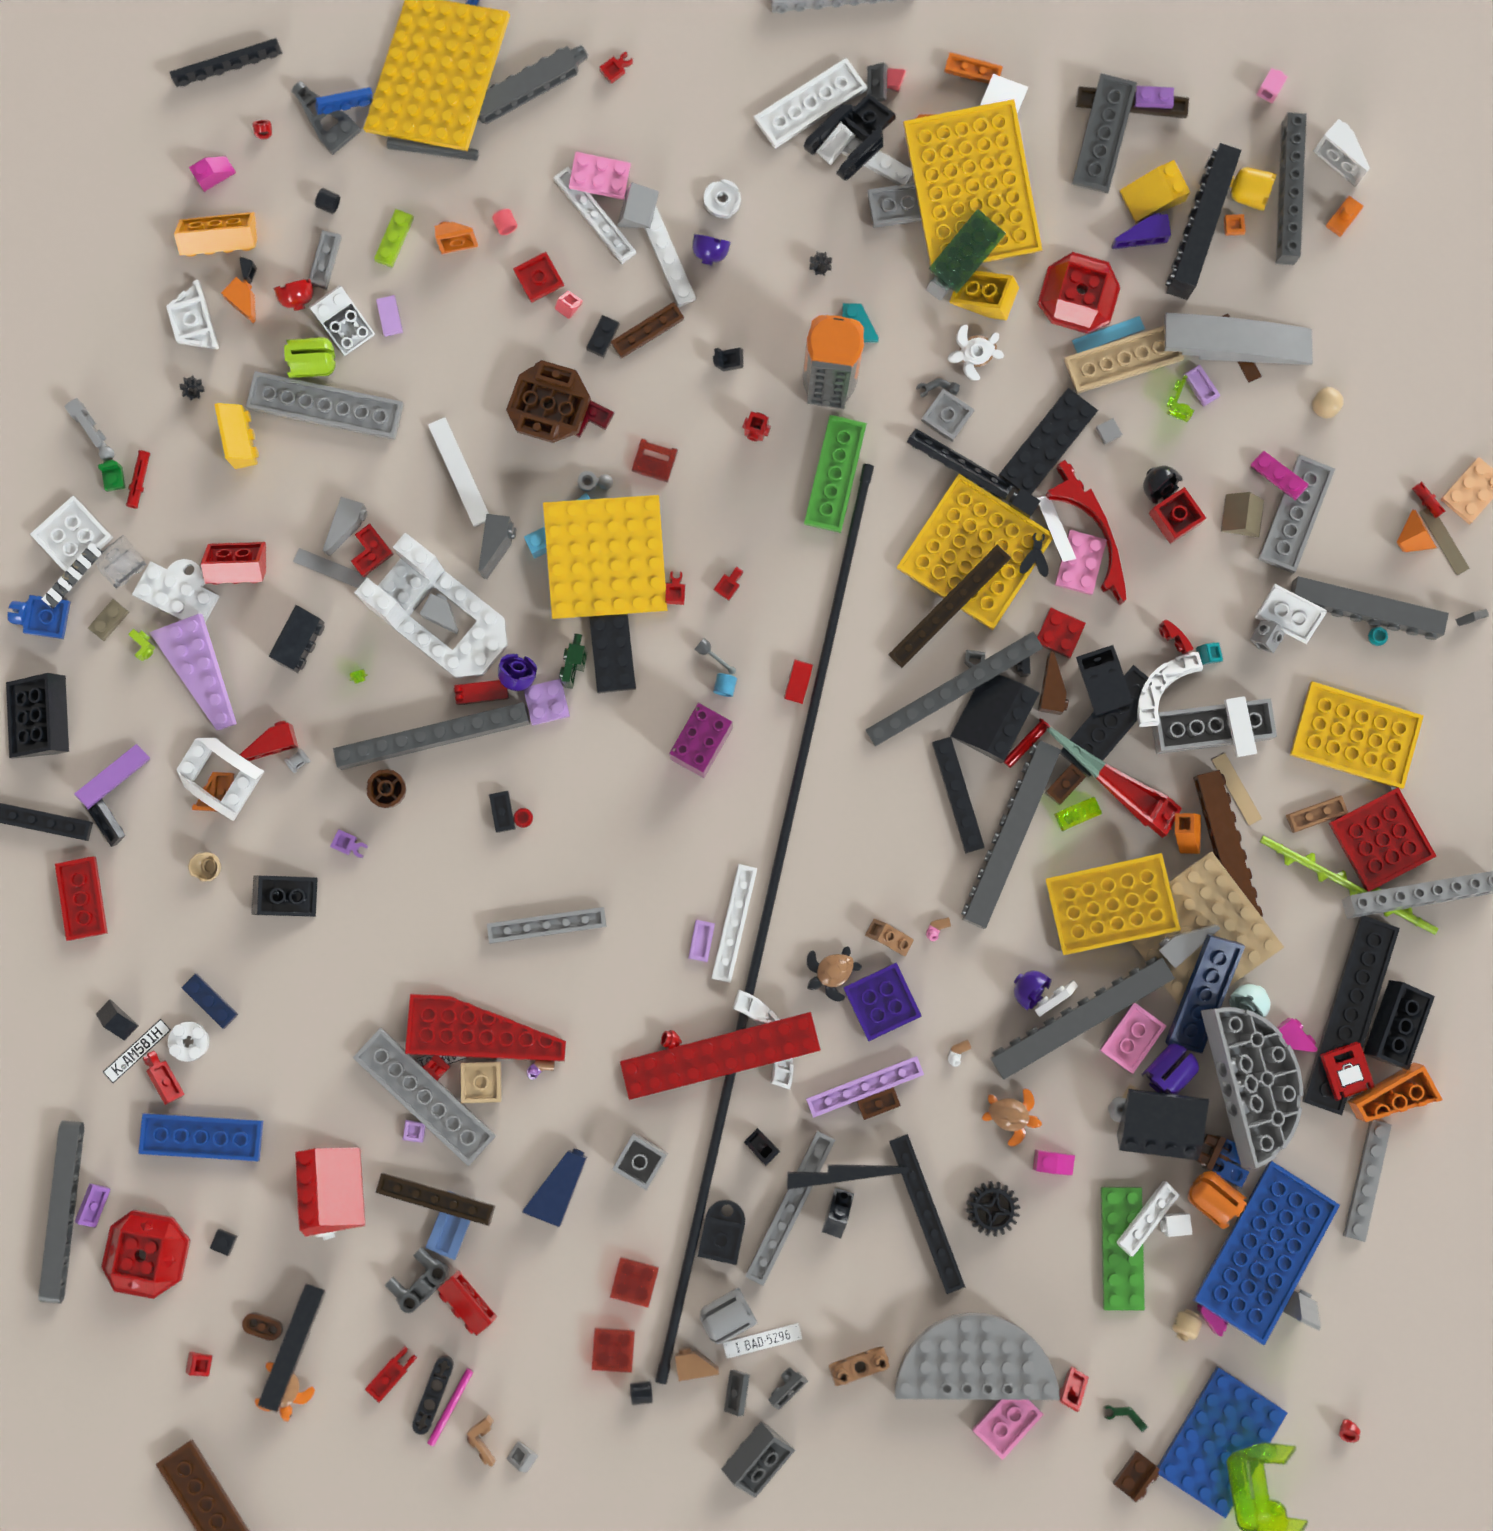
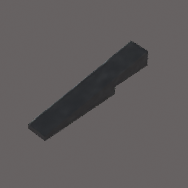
M827 1164V1172H787V1189L909 1173V1167Z
M307 1283L305 1284L259 1400V1407L278 1412L310 1336V1330L326 1294L325 1290Z

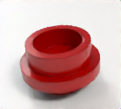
M526 808L518 809L514 814V822L521 828L528 827L533 822V814Z

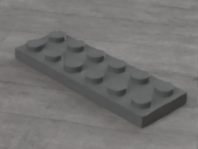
M1101 73L1077 162L1073 185L1104 193L1109 192L1137 82Z

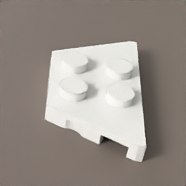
M195 280L193 286L186 292H181L176 300L171 301L166 306L175 339L178 344L219 349L199 280Z

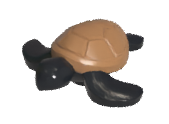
M844 947L842 954H833L825 957L820 964L816 959L815 951H810L807 956V967L812 972L817 973V976L809 981L807 989L817 990L824 985L828 998L838 1002L843 1001L845 996L839 993L835 987L843 985L849 979L852 970L859 971L862 968V965L858 962L853 963V958L850 957V947Z

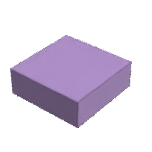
M405 1120L403 1140L423 1143L426 1126L421 1121Z

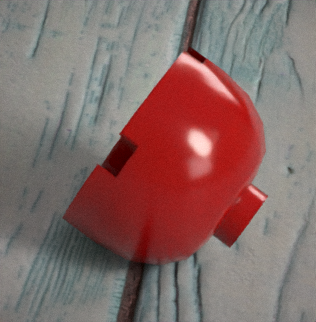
M303 279L287 283L284 287L277 286L273 288L278 302L286 308H293L294 311L305 309L304 305L309 303L313 297V287L310 279Z

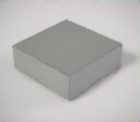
M1114 418L1096 427L1104 445L1122 436Z

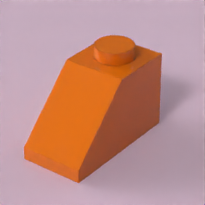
M235 277L221 294L226 301L254 323L256 321L255 295L251 290L253 287L245 279L241 281Z

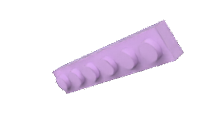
M915 1056L806 1098L814 1118L920 1077L924 1073L918 1057Z

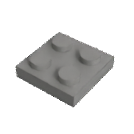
M943 389L921 421L953 442L973 414L974 409Z

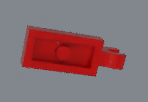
M155 1051L147 1053V1056L143 1057L144 1063L150 1067L146 1072L164 1104L167 1105L184 1096L185 1094L166 1060L160 1062Z

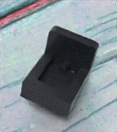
M740 347L729 350L715 348L713 355L715 367L723 372L743 368V349Z

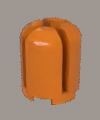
M1206 1171L1200 1174L1188 1190L1189 1202L1221 1229L1229 1227L1230 1225L1227 1222L1235 1215L1239 1217L1247 1204L1244 1201L1246 1197L1215 1171Z

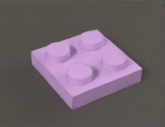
M561 679L532 685L524 690L532 726L570 717Z

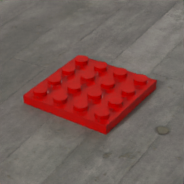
M1399 787L1329 823L1367 892L1437 857Z

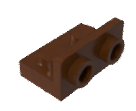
M1136 1450L1113 1481V1484L1137 1503L1138 1500H1142L1145 1497L1146 1489L1150 1483H1154L1157 1480L1160 1469Z

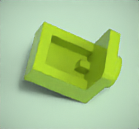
M132 629L128 635L142 646L134 656L144 661L152 656L153 650L156 647L148 641L150 637L144 631L138 632Z

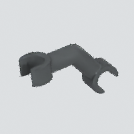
M937 378L927 384H918L916 390L924 388L926 391L921 393L920 397H925L928 391L940 386L947 389L951 394L957 395L960 385Z

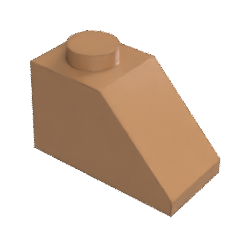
M691 1348L679 1349V1353H675L679 1381L719 1375L718 1366L698 1351L691 1350Z

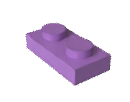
M1136 86L1135 107L1172 109L1174 87Z
M89 1183L75 1223L96 1228L111 1189L106 1186Z

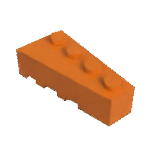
M1414 1062L1411 1064L1409 1071L1402 1069L1377 1083L1374 1088L1367 1089L1347 1102L1357 1119L1369 1122L1390 1116V1114L1396 1112H1404L1410 1108L1425 1106L1431 1102H1439L1443 1099L1425 1066Z

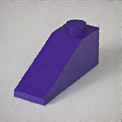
M1155 213L1116 237L1112 243V249L1167 243L1171 237L1168 214Z

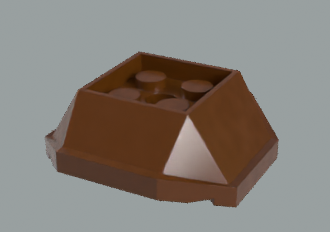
M540 360L535 366L519 374L506 411L517 433L555 443L579 433L591 397L577 370ZM548 403H553L552 407L545 408Z

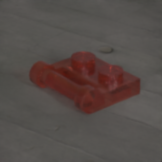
M641 439L632 472L668 483L678 449H669L649 443L646 439ZM646 449L669 456V460L665 461L645 455L644 451Z

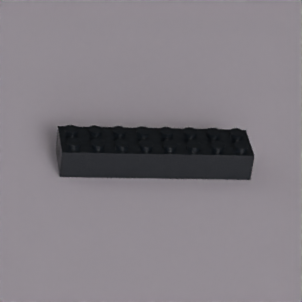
M1220 143L1217 149L1213 148L1210 157H1208L1205 173H1203L1199 183L1201 186L1197 190L1194 206L1191 208L1188 216V224H1186L1183 230V239L1177 248V257L1171 266V275L1168 276L1165 286H1168L1167 294L1188 300L1196 288L1242 151L1241 149Z

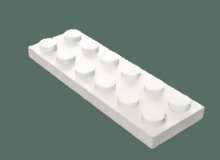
M845 58L755 115L754 120L776 149L837 110L841 105H845L867 91V86L848 59Z

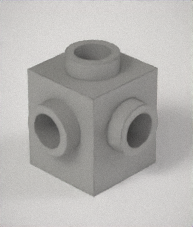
M1261 620L1250 640L1258 649L1274 653L1279 643L1282 642L1285 633L1277 622Z

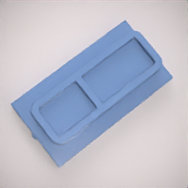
M439 1212L426 1248L455 1260L470 1220Z

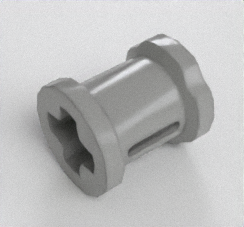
M301 748L289 759H284L293 773H296L297 769L305 763L311 762Z

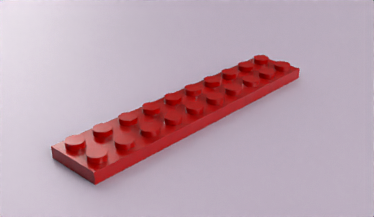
M808 1012L680 1045L672 1049H665L622 1060L620 1065L628 1098L632 1100L821 1051L812 1013Z

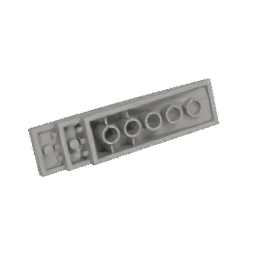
M1166 313L1164 316L1165 351L1182 352V355L1199 356V360L1313 364L1312 329L1208 315Z

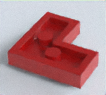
M370 523L355 534L366 549L351 560L362 577H365L394 555Z

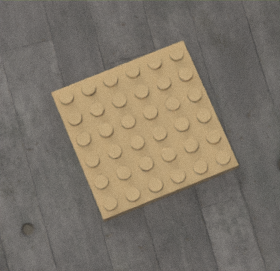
M1212 851L1169 881L1180 931L1131 941L1145 961L1155 956L1157 959H1164L1175 977L1174 980L1164 986L1178 1005H1180L1203 944L1175 968L1158 950L1160 947L1159 943L1168 936L1170 938L1173 935L1216 924L1220 929L1213 936L1245 945L1230 986L1284 948Z

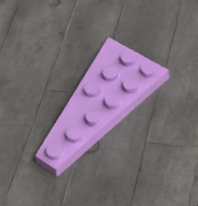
M197 614L149 632L215 729L222 730L236 725V719L203 614Z

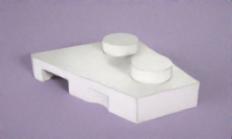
M1072 980L1063 987L1062 985L1053 991L1054 994L1051 997L1045 996L1038 1002L1039 1006L1035 1009L1038 1016L1040 1017L1070 997L1078 987L1076 982Z

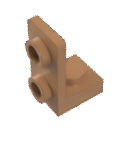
M873 919L865 934L866 937L887 946L902 956L907 955L914 941L906 934L877 919Z
M488 1415L469 1429L467 1440L473 1448L476 1447L478 1449L481 1461L485 1465L488 1464L492 1467L496 1460L479 1437V1434L483 1437L491 1430L490 1426L494 1421Z

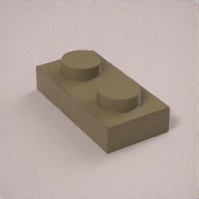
M112 599L88 629L105 641L129 614V611Z

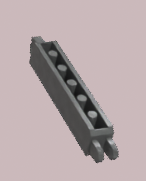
M581 45L573 49H569L568 46L559 48L554 54L541 58L532 66H526L521 72L508 76L503 82L493 84L486 91L478 120L488 124L576 76L578 65L588 58L584 47Z

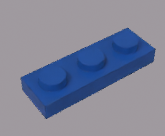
M371 87L318 97L316 98L315 108L317 114H330L333 111H345L352 107H365L372 103L373 93Z

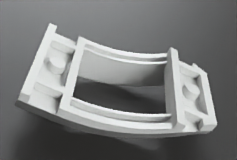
M196 738L179 764L177 773L188 791L211 808L234 821L263 775L264 770L251 764V762L228 748L217 738ZM212 752L240 770L221 801L194 782Z

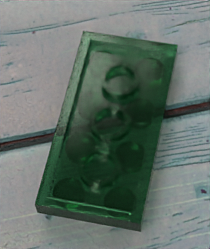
M977 209L929 267V270L954 292L958 293L1006 233Z

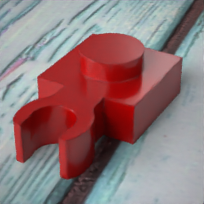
M627 52L622 53L618 60L613 56L599 67L600 72L611 84L626 73L624 67H629L633 64L632 58L628 61L624 60L628 57Z
M671 571V583H666L665 603L684 605L685 584H680L683 576L682 572H680L679 578H674L673 571Z

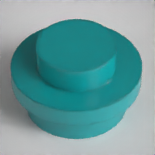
M1374 627L1369 631L1368 639L1371 644L1381 646L1387 642L1388 633L1382 627Z

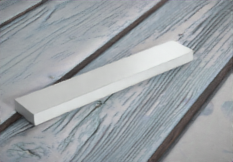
M569 167L565 168L553 177L554 181L618 261L623 264L636 254V250L590 193L569 189L572 170Z
M446 417L428 424L473 526L476 527L485 523L486 514L489 513Z
M738 864L711 979L731 983L757 868Z

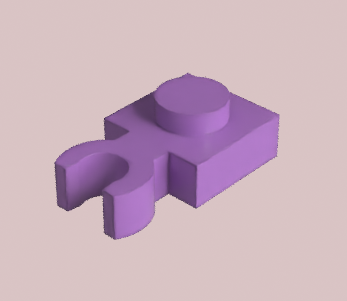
M338 829L330 847L347 855H350L352 850L354 855L359 858L364 856L359 854L358 849L360 847L368 848L364 843L356 844L357 837Z

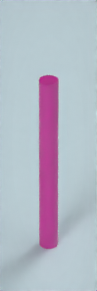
M466 1368L427 1442L429 1445L435 1446L473 1374L472 1370Z

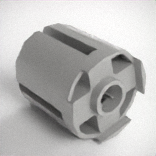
M739 1288L706 1305L700 1311L701 1323L711 1341L716 1344H723L758 1324Z

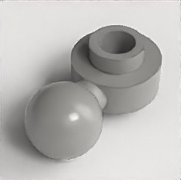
M585 471L578 477V486L585 492L594 490L596 486L607 490L613 485L612 477L607 474L596 478L592 472ZM590 480L591 484L585 485L584 481Z

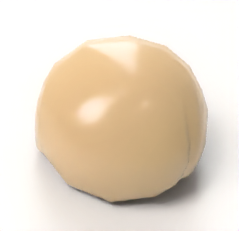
M1332 387L1321 389L1312 400L1314 412L1323 418L1334 417L1344 404L1342 394Z
M201 852L195 854L189 860L188 869L190 875L198 878L200 881H211L220 874L221 863L219 858L213 853Z

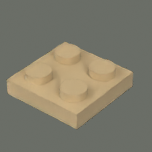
M501 1062L461 1063V1103L502 1102Z

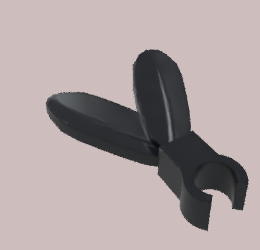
M1035 532L1032 536L1033 549L1021 563L1019 571L1021 574H1024L1036 563L1039 573L1043 577H1047L1049 569L1041 551L1045 535L1042 534V540L1038 541L1035 538Z

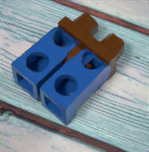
M1206 1134L1203 1144L1211 1147L1208 1154L1201 1151L1199 1160L1196 1161L1203 1165L1202 1168L1208 1171H1215L1226 1181L1242 1188L1249 1171L1230 1162L1233 1161L1241 1165L1235 1142L1219 1135Z

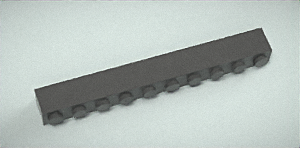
M522 702L333 748L337 767L344 770L530 725L526 705Z
M1043 741L1032 745L1029 755L1032 756L1030 761H1026L1021 772L1024 773L1022 780L1018 779L1014 787L1016 794L1014 797H1010L1006 806L1009 808L1007 815L1003 814L999 825L1002 827L999 833L996 832L991 842L994 846L985 855L984 861H986L984 869L980 868L976 878L979 881L977 886L973 885L969 893V897L972 898L969 905L965 904L961 914L964 917L962 920L982 929L987 928L1061 749Z
M1156 956L1145 962V967L1140 969L1138 966L1128 972V977L1115 979L1111 982V987L1098 989L1094 992V997L1081 999L1077 1002V1007L1073 1009L1068 1007L1061 1011L1062 1016L1056 1019L1054 1017L1049 1018L1043 1022L1045 1026L1040 1029L1034 1027L1026 1032L1028 1036L1023 1039L1017 1037L1009 1042L1011 1046L1006 1049L1000 1047L992 1052L994 1056L990 1057L1002 1079L1008 1078L1174 980L1175 977L1164 959H1157Z

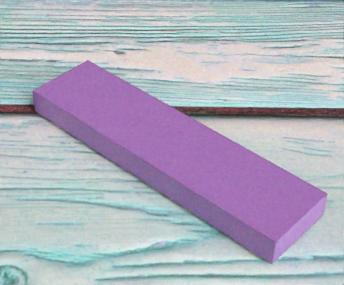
M136 744L75 792L74 795L89 809L147 763L150 757Z

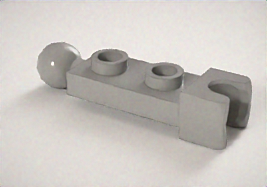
M77 398L65 405L66 410L73 419L80 422L94 445L99 449L100 458L104 461L112 460L114 458L113 449L105 444L104 440H106V437L103 433L95 429L94 425L96 423L89 415L90 413L83 403H80Z

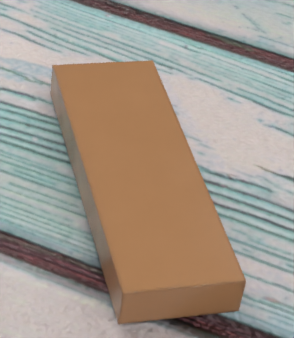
M1342 795L1287 814L1286 817L1292 833L1345 815L1348 813Z

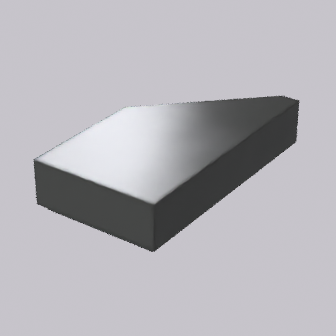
M1487 609L1472 612L1455 620L1457 625L1462 626L1486 618L1489 614Z

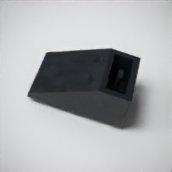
M1114 645L1076 657L1095 716L1133 704Z

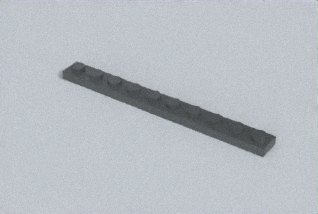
M1031 632L867 728L866 732L876 747L1042 650L1043 646L1035 633Z

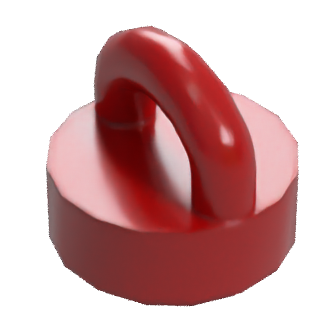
M258 120L252 123L254 135L257 138L267 139L272 135V126L269 120ZM267 131H268L267 134H259V132H267Z
M1345 1419L1340 1426L1339 1436L1349 1443L1358 1442L1360 1439V1429L1354 1422Z

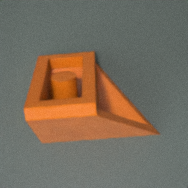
M1412 509L1397 544L1403 552L1436 549L1437 546L1418 512Z

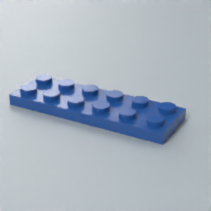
M143 1113L138 1154L260 1161L263 1120Z

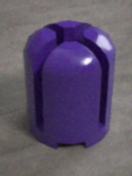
M1174 1043L1168 1045L1141 1075L1142 1077L1144 1075L1147 1076L1151 1081L1149 1086L1156 1092L1178 1095L1198 1073L1200 1067L1196 1057L1190 1053L1164 1081L1163 1078L1187 1051L1182 1045Z

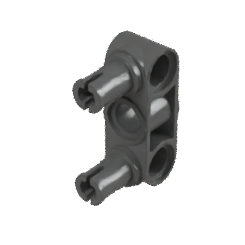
M422 1247L413 1256L426 1268V1273L410 1287L411 1289H405L394 1277L384 1285L397 1298V1303L405 1313L415 1311L439 1288L438 1286L449 1275L448 1266L440 1260H434ZM434 1269H442L443 1277H436ZM406 1298L414 1300V1307L406 1305Z

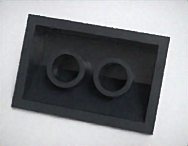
M295 605L268 657L276 663L299 673L306 665L307 655L315 648L317 636L323 633L325 622Z

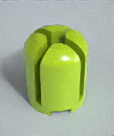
M325 337L286 339L288 345H284L285 361H287L288 367L291 372H287L289 378L319 377L333 374L336 367V361L334 360L335 350L329 339Z

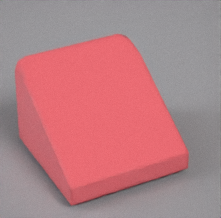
M888 68L887 88L899 92L906 70Z
M567 291L557 299L555 309L570 319L583 301L570 291Z

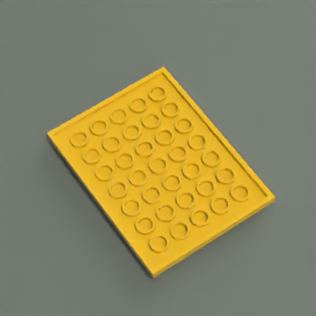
M405 0L363 128L365 132L468 151L510 18L509 12L445 0Z
M1014 99L903 122L932 273L1042 251Z

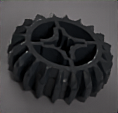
M989 1181V1188L986 1187L985 1183H981L983 1190L980 1191L979 1188L975 1187L974 1190L977 1192V1195L969 1194L974 1200L973 1202L970 1200L966 1201L968 1205L972 1206V1208H967L966 1212L972 1213L967 1218L969 1221L975 1219L972 1223L974 1228L980 1225L978 1228L979 1233L985 1229V1235L989 1236L992 1230L993 1236L997 1237V1230L1004 1235V1227L1011 1231L1012 1228L1008 1224L1010 1222L1015 1225L1017 1224L1012 1218L1013 1216H1020L1019 1213L1014 1212V1210L1020 1209V1205L1013 1204L1018 1201V1198H1011L1014 1191L1010 1190L1007 1192V1185L1000 1189V1182H997L994 1187L993 1182ZM993 1192V1196H991L988 1202H979L984 1195ZM999 1194L1006 1198L1008 1209L1000 1206ZM996 1203L995 1207H997L1001 1211H993V1213L990 1214L991 1211L988 1210L986 1207H993V1204ZM977 1208L986 1211V1224L980 1220ZM1007 1215L1001 1223L993 1225L997 1216Z

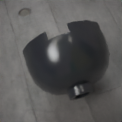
M1166 465L1153 467L1146 473L1143 483L1144 492L1152 503L1158 504V500L1161 498L1167 499L1179 489L1177 484L1183 480L1182 476L1174 468Z

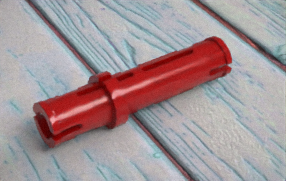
M138 451L132 482L128 486L129 495L126 506L138 509L141 493L144 492L143 483L151 455L147 451Z

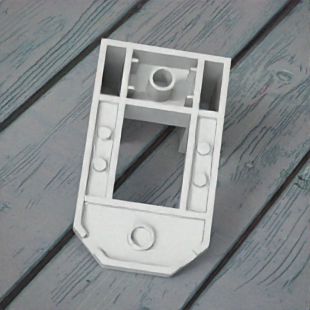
M405 532L393 546V549L401 559L378 586L366 578L354 593L371 611L455 678L484 675L508 646L505 618L448 574L435 555ZM433 588H436L476 620V623L453 650L410 617Z

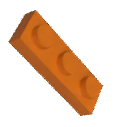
M949 52L944 73L989 84L993 74L1001 76L1003 66Z

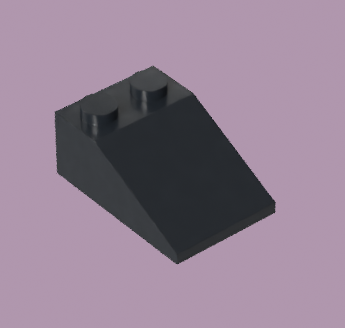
M253 875L251 915L316 917L318 878Z

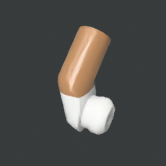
M968 1040L951 1047L948 1062L952 1066H959L962 1052L972 1049Z

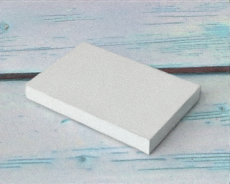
M1274 584L1257 611L1255 618L1260 621H1275L1280 625L1284 633L1307 644L1327 613V610Z

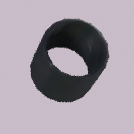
M324 188L320 189L315 199V207L334 214L340 204V195Z
M651 1381L630 1384L633 1406L652 1404Z

